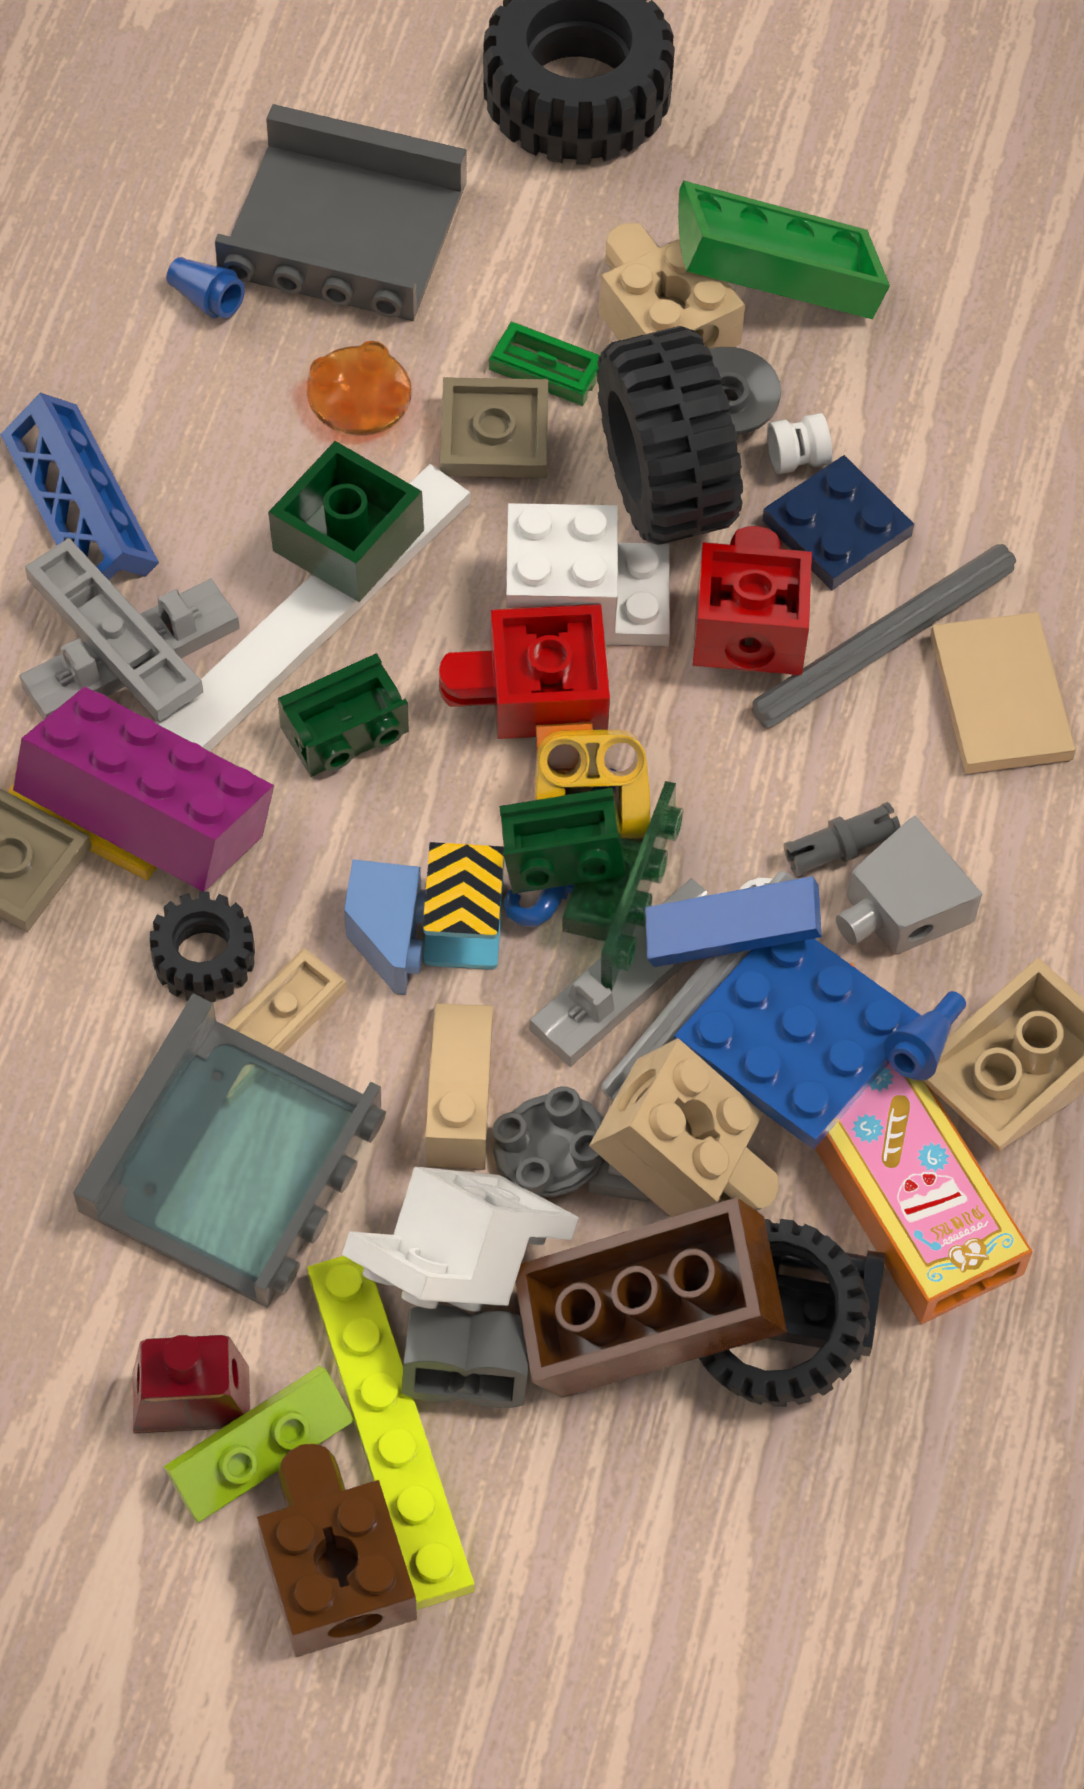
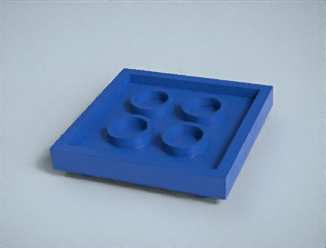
M809 939L751 950L674 1035V1040L679 1038L761 1112L814 1150L889 1064L884 1052V1041L887 1036L922 1015L819 941Z

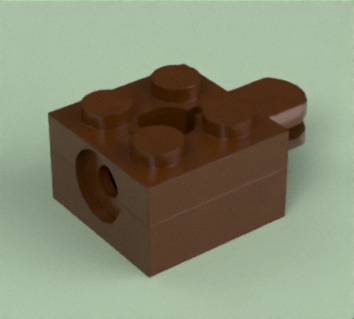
M303 1444L290 1450L282 1459L279 1470L280 1486L287 1508L258 1516L257 1521L261 1543L295 1657L417 1620L416 1596L379 1480L345 1489L338 1463L334 1455L325 1446Z

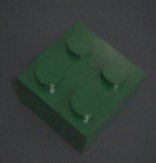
M334 441L268 512L273 551L358 602L367 595L424 531L422 491L337 441Z

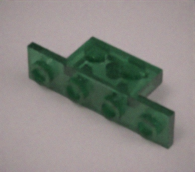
M665 781L643 842L622 838L626 876L575 884L562 916V932L605 942L601 952V984L611 991L614 988L620 969L629 971L636 949V937H633L636 925L642 927L646 925L645 907L652 906V893L648 892L652 882L658 884L662 882L667 866L668 850H664L668 840L676 841L681 830L684 811L683 808L676 807V783Z

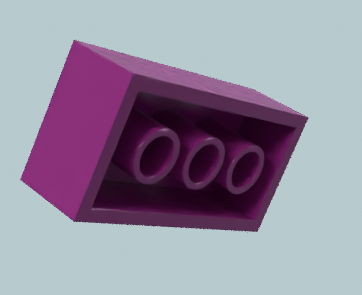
M85 686L21 738L13 791L202 892H205L263 837L274 789L273 784L252 774L249 770L204 749L201 745L156 724L153 720L143 717Z

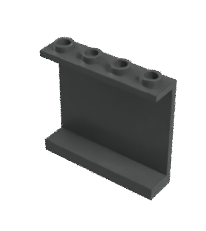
M272 104L266 118L268 148L231 236L217 234L215 239L217 266L233 270L242 282L248 281L277 288L289 294L298 293L319 298L339 306L348 305L373 311L384 317H398L414 321L467 183V149Z

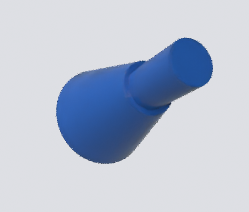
M954 991L948 992L933 1011L923 1014L887 1036L884 1041V1052L890 1065L897 1073L920 1081L927 1080L935 1074L951 1030V1025L966 1008V1001L961 994Z

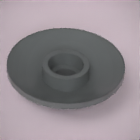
M716 347L709 349L713 357L714 366L718 368L724 393L727 394L728 400H731L729 402V411L732 423L735 425L736 435L752 432L765 425L776 413L781 397L780 380L773 367L761 356L742 348Z

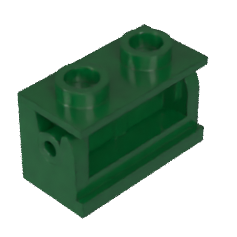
M377 653L278 698L280 728L310 777L326 770L335 771L341 769L354 757L375 747H388L398 741L403 734L409 732L408 702L406 699L402 700L397 687L383 667Z
M612 788L499 806L504 846L503 855L513 894L626 876L621 829Z

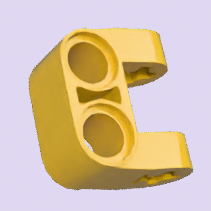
M619 729L565 730L553 732L543 739L537 753L535 800L564 796L565 787L619 786L621 837H650V786L645 750L636 736L628 731ZM625 743L634 748V762L624 771L610 770L604 762L606 751L614 744ZM562 744L573 746L579 753L578 763L575 768L565 773L552 770L547 763L550 751L557 745Z

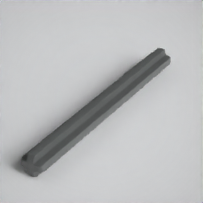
M996 544L805 666L802 676L791 675L755 698L752 702L753 708L751 709L754 717L765 728L776 725L1012 573L1016 563L1014 554L1004 544Z

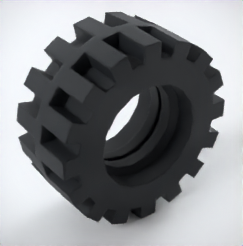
M199 891V899L194 900L191 899L189 893L181 895V904L178 906L170 901L163 907L164 917L156 915L153 921L154 931H150L149 939L154 970H156L157 978L162 986L168 984L169 992L176 997L184 992L186 1001L190 999L193 993L198 996H205V999L210 1002H216L215 994L222 992L225 998L233 995L234 984L236 983L243 987L248 981L247 971L252 972L255 964V943L252 926L248 916L244 917L243 908L236 902L230 907L228 897L218 894L216 900H211L209 892ZM194 934H216L227 942V947L223 953L210 961L196 962L187 960L178 952L179 946L184 940Z

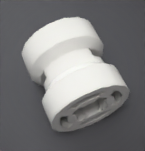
M822 413L806 415L801 422L792 424L787 420L768 423V450L776 474L794 472L798 465L808 464L813 468L831 464V436L827 421Z

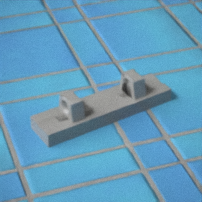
M70 538L25 566L26 576L31 584L159 723L173 714L178 708L203 693L202 680ZM152 656V659H150L137 669H133L139 663Z
M212 578L180 594L175 589L159 597L157 606L140 614L180 658L240 629L238 615L226 601ZM169 622L172 623L174 636L170 633L165 624ZM80 638L62 646L60 655L19 675L22 688L43 720L84 686L106 697L126 687ZM152 656L139 663L133 669H137L138 667L152 659Z
M690 878L662 904L708 896L709 894L696 881ZM645 918L530 1019L529 1030L571 1067L689 961L653 967L647 959Z

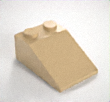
M1037 957L948 1036L935 1074L923 1081L998 1152L1076 1100L1084 1092V998Z

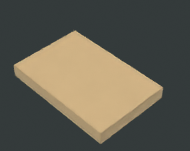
M1039 612L932 625L930 637L965 774L1073 760L1076 749Z

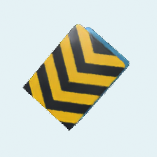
M429 843L423 932L425 934L423 962L425 965L488 970L497 968L504 879V846Z

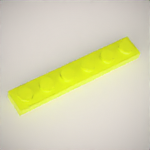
M340 1256L307 1266V1274L347 1401L355 1420V1426L373 1481L379 1480L414 1589L416 1608L419 1610L475 1592V1584L414 1398L401 1393L403 1365L376 1283L363 1276V1266L346 1256Z

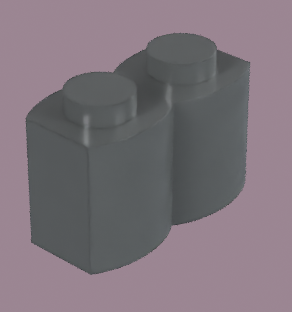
M437 1305L434 1309L420 1306L411 1308L401 1393L415 1399L430 1402H451L464 1399L470 1403L491 1408L523 1406L525 1403L529 1361L521 1316L507 1311H489L471 1315L446 1305Z

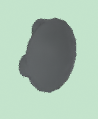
M560 1086L554 1088L548 1094L526 1100L513 1111L502 1114L493 1124L492 1132L495 1138L493 1154L498 1172L502 1177L540 1197H556L576 1191L596 1175L605 1161L589 1146L604 1117L590 1102L581 1099L576 1090L570 1087Z

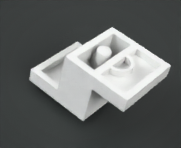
M508 503L506 607L536 608L601 604L605 645L669 646V544L618 543V505Z
M414 1167L394 1235L349 1231L342 1255L363 1266L362 1274L366 1278L385 1285H395L402 1289L401 1298L411 1304L434 1309L437 1307L438 1301H442L465 1310L480 1311L482 1304L508 1306L527 1243L544 1245L546 1238L572 1240L579 1217L501 1175Z

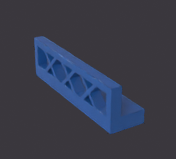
M40 392L0 435L53 540L58 545L70 538L87 558L90 542L97 543L104 559L96 567L108 580L119 570L146 577L159 564V561L77 404ZM36 424L39 429L36 452L29 453L22 438ZM49 462L56 463L60 470L56 493L49 492L45 485ZM70 502L77 503L80 509L76 533L69 532L66 526Z

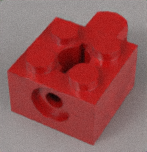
M746 526L736 530L730 545L703 542L697 586L692 666L802 676L810 623L812 552L781 549L778 535L760 526ZM746 638H753L752 646L745 645Z
M601 604L491 610V650L449 652L445 654L440 662L439 691L441 698L450 707L495 705L497 739L536 737V725L591 722L593 730H608L610 691ZM562 682L561 684L556 685V686H552V687L543 686V685L540 684V683H542V684H550V685H552V684H556V683Z

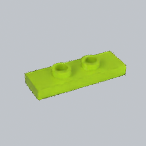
M319 1365L163 1467L190 1515L199 1523L279 1471L282 1459L290 1450L303 1444L318 1445L355 1420L329 1373Z

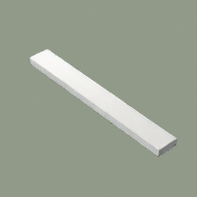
M429 464L409 483L422 491L424 531L360 602L316 576L311 575L201 679L203 685V693L178 708L160 723L158 721L155 723L211 751L471 503V492Z

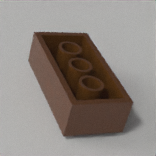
M738 1197L521 1263L515 1281L532 1383L561 1398L787 1333L764 1216Z

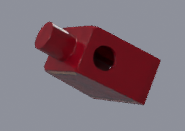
M177 1335L171 1338H153L140 1341L132 1372L134 1434L222 1429L250 1411L249 1366L229 1336Z

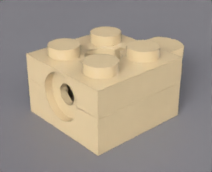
M625 223L618 225L610 231L606 237L605 262L611 270L601 274L599 314L618 340L683 326L698 333L703 338L704 346H708L709 349L736 347L741 344L745 304L728 282L686 272L680 247V238L659 248L641 224Z
M679 1038L636 1060L589 1145L670 1217L736 1197L757 1211L771 1205L776 1199L779 1189L777 1173L746 1147L763 1113Z

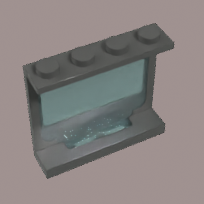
M193 993L75 1188L73 1194L78 1212L268 1308L276 1292L285 1295L293 1284L300 1268V1262L296 1261L295 1258L305 1241L312 1244L315 1243L324 1229L329 1216V1211L325 1210L324 1207L334 1190L343 1193L349 1185L358 1161L353 1159V1156L362 1140L371 1143L379 1132L386 1115V1111L381 1109V1086L370 1081L365 1092L362 1094L216 1021L214 1003Z

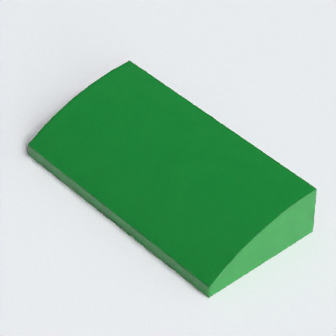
M684 180L680 186L678 224L680 247L686 272L873 320L890 284L867 229Z

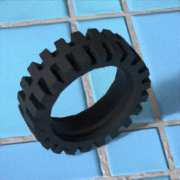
M765 1219L772 1257L789 1255L810 1262L827 1277L835 1294L836 1316L829 1338L811 1359L791 1369L765 1371L743 1363L730 1350L701 1357L699 1360L714 1379L737 1396H742L748 1401L760 1405L764 1402L771 1404L773 1407H787V1402H796L800 1405L812 1401L810 1396L820 1393L822 1396L834 1389L832 1383L839 1377L844 1381L851 1373L850 1365L854 1359H860L865 1349L862 1344L864 1336L868 1337L870 1322L868 1320V1312H870V1305L865 1285L857 1268L844 1250L828 1235H823L817 1228L807 1224L800 1226L794 1220L780 1219V1223H772L769 1219Z

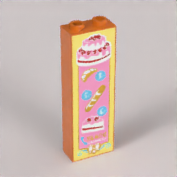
M889 1063L816 1146L815 1150L875 1250L885 1253L884 1265L922 1325L1024 1275L1033 1251L932 1089L923 1080H913L900 1075Z

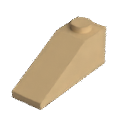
M435 1003L426 1123V1167L486 1169L493 1006Z

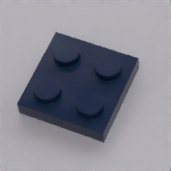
M845 455L763 509L762 521L791 550L812 552L811 570L831 591L910 538L914 529V523Z

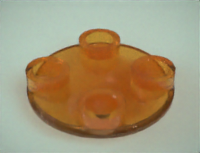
M366 341L360 346L337 349L324 357L315 359L310 365L307 381L308 403L317 418L335 431L355 436L377 434L398 423L408 410L412 393L409 376L404 367L394 357L389 355L387 347L378 341Z

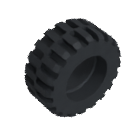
M503 0V6L500 5L491 15L489 28L484 34L483 92L484 99L487 101V111L492 120L497 125H500V131L513 143L520 140L521 148L535 156L538 152L547 154L549 161L563 163V159L576 160V165L590 164L591 159L602 157L604 162L620 156V151L626 149L629 153L644 143V136L649 138L661 126L662 118L667 115L669 110L675 47L673 45L674 35L671 25L664 19L663 11L653 0L649 2L647 0ZM586 57L601 61L614 70L592 78H570L555 74L543 66L561 58Z
M677 326L611 342L600 353L601 355L597 361L599 367L597 370V383L599 385L598 401L602 413L603 432L605 433L608 445L607 450L615 472L614 477L618 489L621 491L623 504L627 513L631 516V522L635 530L639 531V535L643 540L661 545L729 528L740 516L739 512L742 510L743 501L741 494L743 493V480L740 474V469L742 468L741 458L737 449V435L729 411L730 405L727 394L724 393L718 368L714 366L713 357L708 346H704L703 338L698 333H695L694 330Z

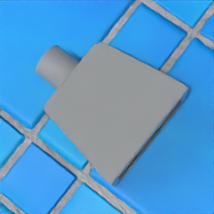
M915 815L855 867L851 873L847 897L853 906L836 916V924L842 936L851 945H856L873 933H876L891 952L900 954L974 922L982 892Z

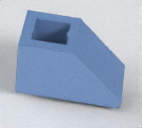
M352 859L344 908L346 937L394 993L406 995L409 973L420 974L423 956V940L415 939L417 923L423 924L426 889H421V867Z

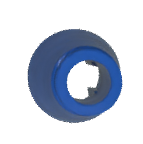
M178 257L170 264L167 271V283L211 318H228L235 314L242 304L245 294L244 283L238 279L237 274L231 269Z

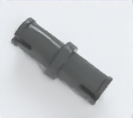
M886 802L877 808L847 820L839 816L829 820L827 828L792 842L784 843L787 861L791 862L794 860L795 862L794 865H791V870L798 877L807 871L839 858L847 862L857 857V851L888 839L901 827L897 816L890 819V814L894 813L893 807L890 803Z

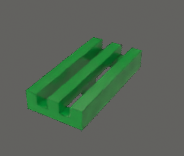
M511 321L489 357V370L512 379L548 380V393L584 406L588 398V391H592L596 385L597 370L599 369L597 361L600 355ZM513 342H514V343H517V344L522 345V346H524V347H527V348H530V349H532V350H535V351H537L538 353L535 354V353L530 352V351H528V350H525V349H522V348L517 347V346H515V345H512V343H513ZM557 359H558V360H561V361H563V362H566V363H568V364L574 365V366H576V367H579V368H581V369H584L585 372H582V371H579V370L574 369V368H572V367H569V366H566V365H564V364H561V363L557 362Z

